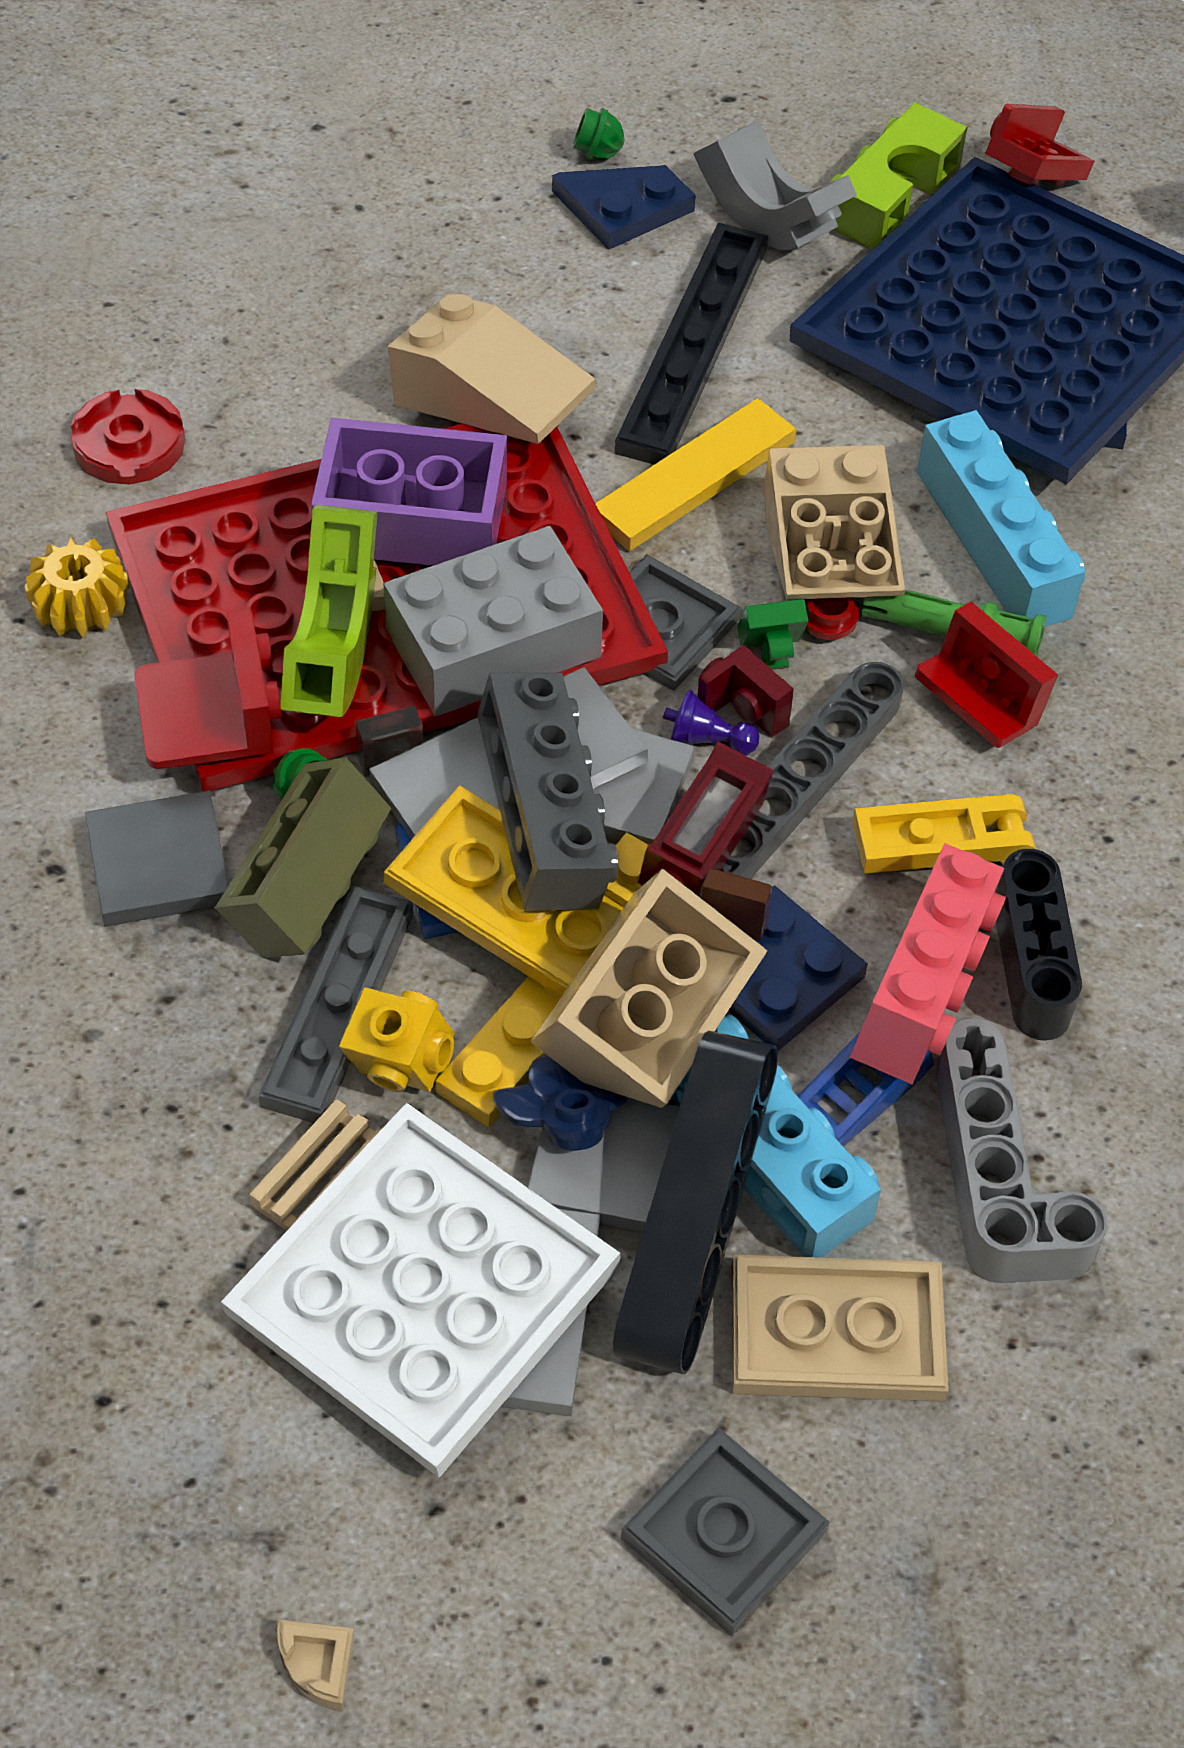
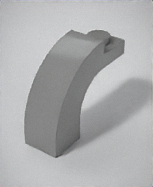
M759 121L693 153L708 186L727 214L743 229L767 235V246L774 249L793 250L838 227L835 218L842 215L838 205L857 195L848 175L818 188H808L796 182L786 173L776 159Z

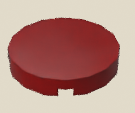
M134 389L135 395L126 394L120 396V390L105 392L86 402L74 415L71 425V443L76 462L89 475L107 483L127 485L150 481L169 471L182 456L186 438L180 411L167 398L149 390Z

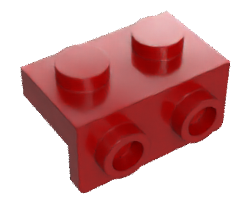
M1005 104L1002 112L993 121L990 130L991 139L985 152L986 155L1011 167L1008 173L1011 177L1030 185H1038L1040 179L1059 186H1063L1066 180H1087L1095 162L1089 157L1054 140L1065 114L1064 110L1056 106Z
M972 601L954 611L940 653L919 664L915 672V678L997 748L1006 745L1038 726L1058 677L1055 671Z

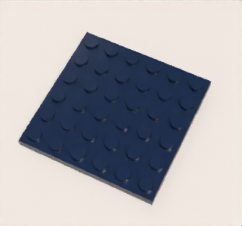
M974 157L790 325L789 341L940 420L977 410L989 430H994L999 435L1003 450L1007 455L1067 485L1184 363V255L1043 188L1016 180L1008 174L1009 172Z

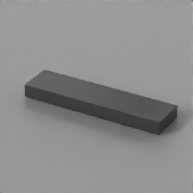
M352 885L259 1094L261 1108L315 1123L334 1102L351 1062L339 1048L340 1042L364 987L381 991L413 917V902Z

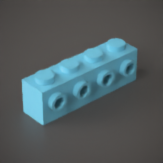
M977 410L925 425L917 474L1005 611L1029 618H1034L1037 613L1046 615V626L1072 619L1080 589L1085 580L1084 564L1079 554L1069 549L1057 531L1052 514L1041 507L1030 491L1025 474L1020 469L1014 467L1004 452L999 435L994 430H989Z
M730 1014L724 1016L714 1031L749 1039L741 1023ZM777 1064L773 1088L744 1189L803 1257L821 1258L874 1221L881 1188L879 1187L877 1176L870 1165L861 1157H852L835 1138L833 1128L827 1118L818 1109L813 1107L809 1109L792 1091L787 1075ZM691 1068L668 1101L669 1104L681 1105Z

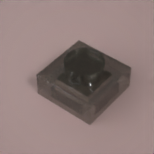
M415 706L355 721L357 756L365 777L370 776V768L423 744V724Z

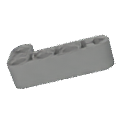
M970 1017L957 1021L953 1025L941 1053L937 1068V1083L965 1253L970 1268L979 1277L989 1282L997 1283L1070 1280L1081 1277L1090 1270L1107 1231V1216L1104 1209L1095 1199L1083 1193L1033 1194L1007 1047L1003 1034L993 1023L982 1018ZM978 1070V1076L971 1077L972 1071ZM970 1115H983L989 1118L992 1122H980L972 1118ZM990 1173L999 1177L1003 1182H989L979 1174ZM1058 1231H1071L1077 1234L1083 1241H1070L1062 1237ZM994 1233L1003 1234L1009 1237L1015 1244L1010 1246L1001 1245L995 1242L989 1235Z

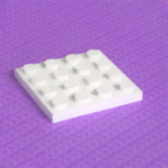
M406 1103L221 1301V1304L227 1316L440 1478L621 1266L620 1252Z

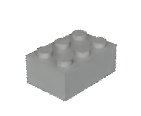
M551 526L383 583L386 631L435 717L480 701L489 672L558 673L601 657L603 609Z

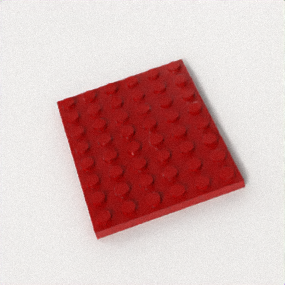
M459 424L443 428L459 431L499 434L496 432L488 431L466 424ZM556 426L539 444L507 436V486L497 544L551 526L603 609L601 657L558 673H562L564 677L585 667L598 685L653 671V668H656L658 665L667 663L668 650L558 427ZM321 459L106 511L108 528L123 570L127 573L129 587L156 663L231 653L226 613L251 609L255 633H268L273 670L262 671L264 682L276 681L281 703L284 648L296 635L306 593L312 523L311 503ZM374 559L383 582L433 566ZM385 610L372 611L359 681L353 700L343 717L281 710L282 718L270 720L274 753L193 764L202 792L213 791L274 774L272 769L279 764L286 753L293 749H312L326 759L473 720L478 717L477 713L481 700L435 717L386 631Z

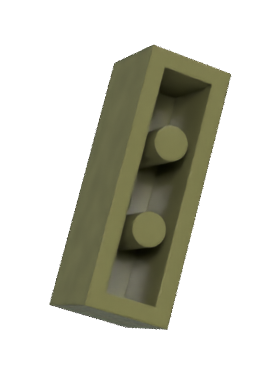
M346 757L304 764L215 909L262 958L306 954L321 937L322 925L335 903L348 891L351 885L350 878L364 854L377 842L379 829L392 808Z

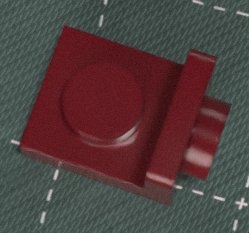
M742 645L727 657L714 659L703 669L698 679L697 697L710 709H713L714 712L732 702L738 714L745 721L757 724L773 738L790 725L794 688L746 646Z

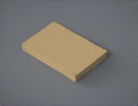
M733 1254L732 1394L945 1401L948 1394L942 1262Z

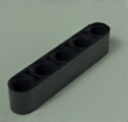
M709 1030L701 1038L617 1318L613 1339V1352L616 1357L679 1374H686L690 1370L700 1344L773 1088L778 1063V1051L775 1045Z

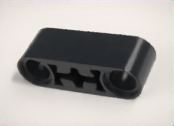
M1021 849L1010 854L1003 865L1004 870L996 893L1005 896L1006 899L996 920L1013 1020L1018 1029L1028 1037L1047 1041L1056 1039L1067 1031L1082 989V979L1060 868L1057 862L1043 851ZM1039 996H1046L1052 998L1055 1001H1047Z

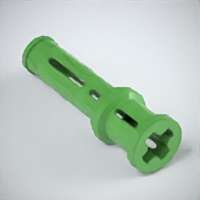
M905 590V594L902 596L865 597L862 616L946 636L954 611L965 604ZM989 601L987 604L981 603L979 608L1034 655L1038 656L1047 621L1046 615L1037 613L1034 618L1001 611L997 603Z

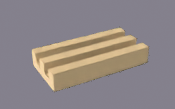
M336 1099L249 1194L251 1206L287 1231L298 1219L291 1212L314 1187H317L330 1173L331 1168L353 1143L358 1140L363 1145L299 1217L379 1133L381 1128L378 1127L376 1131L369 1127L368 1119L359 1113L352 1116L348 1113L347 1105ZM339 1129H342V1131L333 1139V1141L323 1150V1152L313 1161V1163L294 1182V1184L285 1192V1194L275 1203L274 1200L283 1192V1190L292 1182V1180L322 1149V1147L331 1139V1137Z

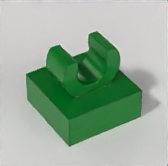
M799 599L745 606L737 625L740 646L744 645L747 648L761 646L762 661L772 670L789 668L788 658L794 657L793 642H799L808 623L805 600Z

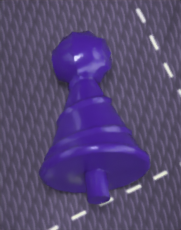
M693 690L687 691L679 711L668 707L665 709L663 719L675 723L671 740L689 745L699 743L714 744L718 741H728L730 748L746 756L755 751L759 745L760 735L756 727L750 723L739 722L732 728L731 724L726 723L713 709L705 705L694 694Z

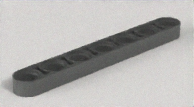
M868 662L854 669L767 765V767L774 771L765 798L782 800L788 806L789 811L777 817L767 816L759 811L742 839L747 840L753 846L754 850L746 856H730L721 871L751 879L892 720L900 708L904 689L903 678L894 667L883 662ZM867 684H879L889 690L891 696L880 701L871 700L862 695L859 689ZM845 721L852 724L858 733L850 738H838L832 736L825 726L831 722ZM811 759L818 762L824 772L818 776L804 777L797 774L792 769L791 764L797 760ZM732 805L690 851L700 856Z

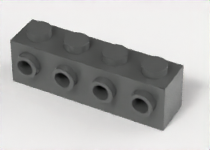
M489 672L477 716L523 910L599 909L608 884L615 882L617 878L618 854L615 845L607 843L603 828L605 820L604 801L600 794H594L590 779L592 770L590 749L587 745H581L578 734L579 709L577 701L574 698H569L562 673Z

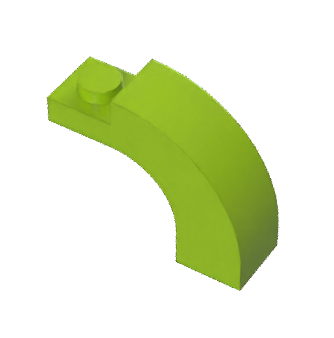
M320 504L313 507L308 576L302 615L294 639L284 648L281 710L343 717L353 700L363 665L373 607L377 570L376 567H373L378 511Z

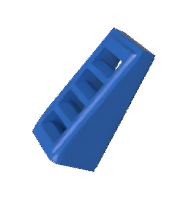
M859 1032L797 1096L809 1109L812 1107L816 1108L827 1118L833 1128L835 1138L844 1147L909 1091L934 1066L930 1051L927 1050L913 1085L870 1067L883 1078L875 1087L857 1071L863 1063L850 1058L860 1034ZM845 1079L866 1096L859 1105L837 1087ZM826 1095L848 1114L841 1123H838L817 1104Z

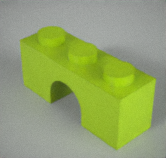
M916 102L899 118L893 117L886 125L883 134L871 146L865 145L859 152L855 162L843 174L838 173L831 180L833 182L848 175L857 194L838 205L842 215L835 218L838 227L833 230L874 249L908 218L913 187L933 195L959 170L968 127Z

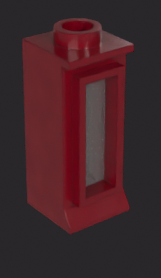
M718 741L708 760L653 843L646 848L638 884L643 886L661 869H664L702 899V887L709 869L721 871L763 806L774 770Z

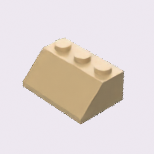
M661 869L632 895L530 1042L583 1083L662 1108L668 1103L691 1068L704 1033L708 1030H716L767 950L668 872Z

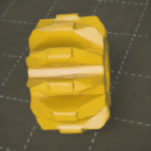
M70 536L67 546L59 548L47 543L45 557L31 558L30 575L26 577L27 583L25 584L27 600L31 602L34 616L38 619L40 625L52 624V628L55 629L59 637L70 629H76L84 638L88 628L93 626L107 631L110 617L123 616L126 605L125 598L128 597L129 583L127 573L123 571V566H121L120 559L116 556L114 549L102 550L96 538L91 539L84 545H78Z

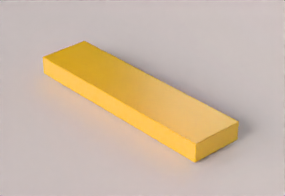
M756 398L595 504L611 536L630 552L768 461L769 449L787 448L795 443L797 429L763 401Z

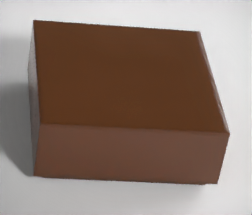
M709 869L702 887V900L749 937L762 941L768 925L772 886L720 870Z

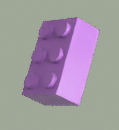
M331 418L311 510H313L314 506L320 504L378 511L374 550L375 560L434 566L497 544L507 486V435Z

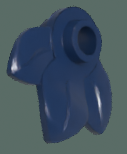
M547 1054L532 1061L528 1071L529 1083L498 1089L493 1092L494 1105L507 1120L518 1126L543 1127L555 1146L572 1151L585 1150L597 1145L602 1140L603 1132L609 1125L610 1112L625 1104L628 1099L626 1096L583 1083Z

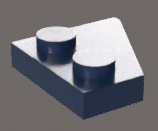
M666 165L559 172L552 175V192L608 250L695 211L696 195Z

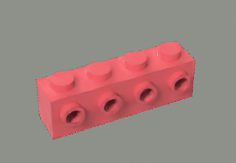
M944 843L871 1004L850 1058L913 1085L927 1050L939 1056L941 1055L956 1018L944 1013L945 1008L958 1013L973 979V976L961 970L966 968L975 972L990 938L989 935L978 930L981 928L991 933L1006 899L1005 896L995 893L1004 870L1003 867L986 861L975 853L966 852Z

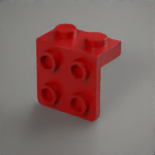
M251 609L226 613L231 653L146 664L136 669L134 676L147 763L151 768L165 769L274 753L270 720L282 718L276 681L264 682L262 671L273 670L268 633H255Z

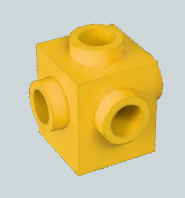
M364 987L339 1048L360 1073L366 1074L371 1082L384 1089L404 1092L406 1086L431 1092L438 1073L443 1072L451 1061L454 1051L453 1037L455 1032L439 1012L438 1003L421 993L405 990L400 997Z

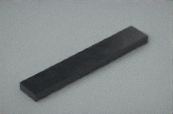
M717 223L615 439L614 454L655 465L676 451L767 251V235Z

